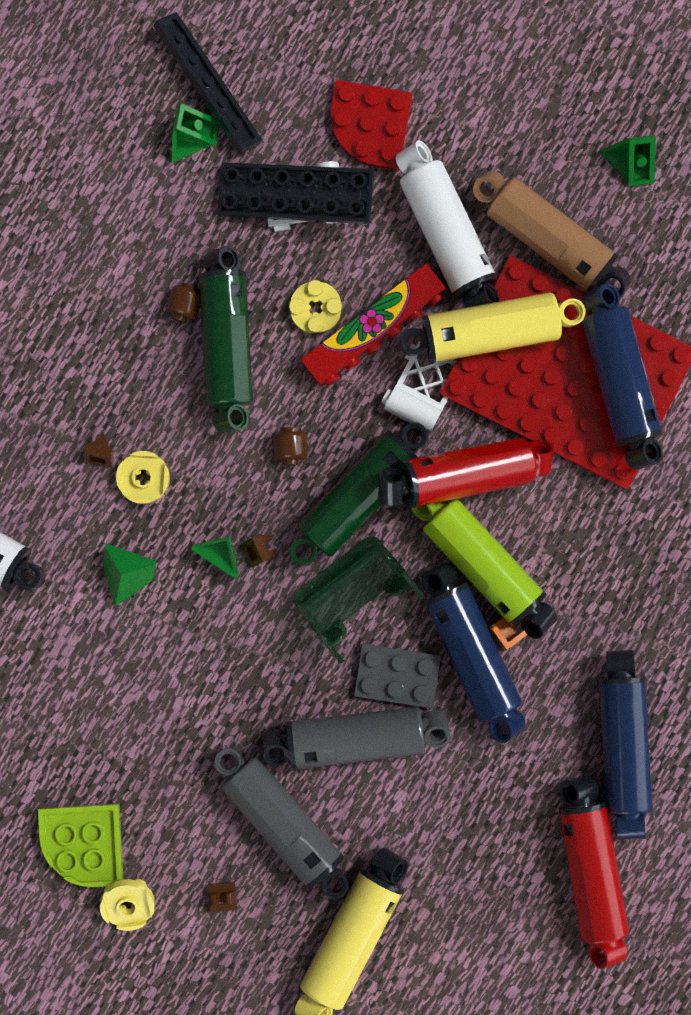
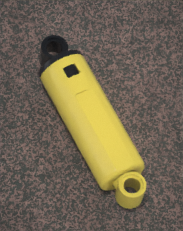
M549 292L424 315L421 317L422 328L407 329L399 339V347L408 356H416L427 352L429 362L435 363L560 339L562 327H572L579 324L585 317L586 309L584 304L577 299H568L557 303L555 295ZM566 306H571L575 309L576 317L574 320H569L565 317L564 309ZM407 336H417L420 340L419 348L410 349L406 345Z
M386 847L381 848L374 855L371 861V868L361 867L301 982L300 988L305 994L296 1004V1015H332L333 1009L340 1010L344 1007L404 892V888L398 883L407 873L408 861Z

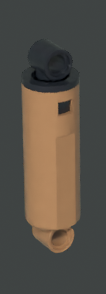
M489 171L474 183L473 193L475 197L483 203H491L487 210L488 217L586 292L594 289L596 285L601 286L605 283H610L609 279L615 278L620 282V287H615L620 297L624 294L630 284V275L626 269L612 266L619 255L517 177L512 178L505 184L504 177L500 173ZM485 181L493 185L494 192H489L485 188Z

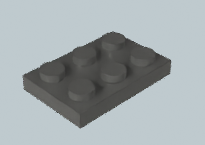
M362 643L354 696L433 708L441 656Z

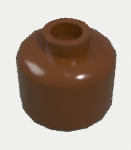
M181 282V285L173 286L165 305L166 309L172 313L170 318L181 323H185L186 319L195 320L201 309L200 289Z
M280 428V432L276 433L273 437L274 457L278 460H283L284 466H297L298 461L306 459L308 455V436L301 432V428Z

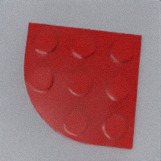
M336 80L331 105V124L333 133L345 152L353 159L365 165L399 171L400 168L396 162V154L401 152L404 147L413 93Z

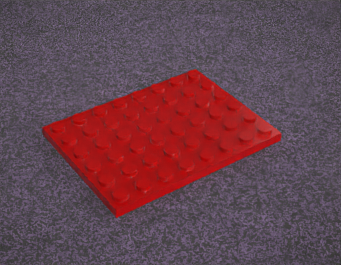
M510 255L494 286L500 301L550 292L555 295L557 303L568 299H577L582 302L583 295L585 294V292ZM566 306L564 315L567 319L574 320L576 311L573 307ZM631 316L660 423H662L691 365V346ZM582 321L572 327H562V335L558 340L457 358L439 394L440 396L448 398V400L530 442L534 440L550 442L554 447V454L625 490L629 489L638 470L630 468L625 460L624 453L627 446L616 448Z

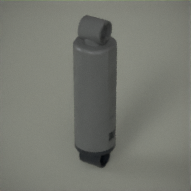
M418 707L286 722L287 733L279 728H273L264 733L262 739L263 759L269 765L280 766L285 764L290 758L291 769L294 770L416 756L425 753V743L433 748L443 747L449 742L451 735L448 719L444 712L439 710L428 711L421 718V712Z
M225 747L219 751L215 757V767L218 772L228 778L221 786L222 791L308 890L319 883L323 893L328 898L340 899L347 893L349 882L346 873L337 868L344 859L340 851L258 757H254L246 763L237 748ZM225 754H232L236 759L235 767L226 768L222 763V757ZM332 877H337L341 879L343 885L338 890H332L327 884L328 880Z

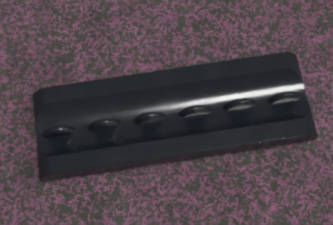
M222 162L217 215L367 224L370 223L375 170Z

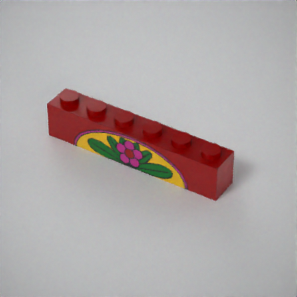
M426 263L301 359V363L320 388L325 384L327 387L331 386L340 379L338 375L346 368L348 371L355 368L361 362L359 358L366 352L369 355L376 352L382 346L380 342L387 336L392 339L403 330L400 326L408 320L410 323H413L424 314L421 310L430 304L431 307H434L444 299L442 294L445 293L446 287Z

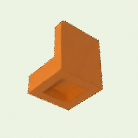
M503 617L489 627L499 652L508 650L527 636L525 631L519 632L515 626L512 627Z

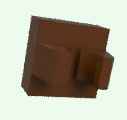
M97 434L94 444L86 443L84 449L86 463L112 467L114 455L113 449L108 447V436Z
M259 534L241 544L252 568L268 561L277 553L276 548L268 550L265 542L271 539L270 535L261 536Z
M235 881L208 884L210 912L237 910Z

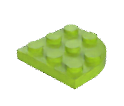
M120 803L38 809L39 838L43 855L50 867H53L65 880L84 887H106L110 883L124 880Z

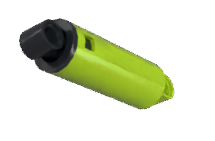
M453 499L449 503L448 501L411 508L415 516L420 520L429 521L423 527V532L512 627L520 622L522 630L529 637L539 639L556 622L557 615L555 610L549 604L541 602L547 594L459 499Z

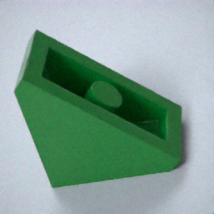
M178 103L173 125L171 163L207 147L216 146L220 128L216 119L187 105Z
M655 135L627 138L598 151L624 178L628 187L654 184Z
M228 536L195 544L191 548L192 551L235 579L239 577L240 574L231 537Z
M110 544L106 545L102 565L115 606L152 582L157 561Z

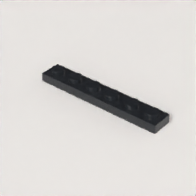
M175 12L156 20L153 27L238 154L260 145L262 138L179 14Z

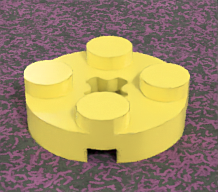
M313 280L296 289L291 297L289 308L292 320L300 330L310 334L326 333L336 326L340 320L342 304L339 294L332 286L318 280ZM319 301L322 303L320 307L322 312L320 314L318 312L313 314L309 312L311 309L309 304L311 302L317 303Z
M137 451L130 454L120 463L116 473V482L122 494L130 501L137 504H150L161 499L167 491L170 483V473L165 462L156 454L149 451ZM142 470H146V474L150 476V481H146L145 485H141V482L136 480V475H141Z
M125 879L110 883L105 887L101 897V915L108 924L110 921L112 924L117 925L116 929L123 931L139 929L147 923V920L154 913V895L147 887L146 882L141 879ZM124 902L133 903L130 909H127L125 905H121Z

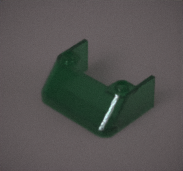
M370 536L363 539L299 589L294 595L293 603L337 661L342 664L344 659L338 653L335 646L341 643L347 634V628L343 624L345 620L384 590L390 596H398L403 594L408 588H411L421 601L425 596L377 537Z

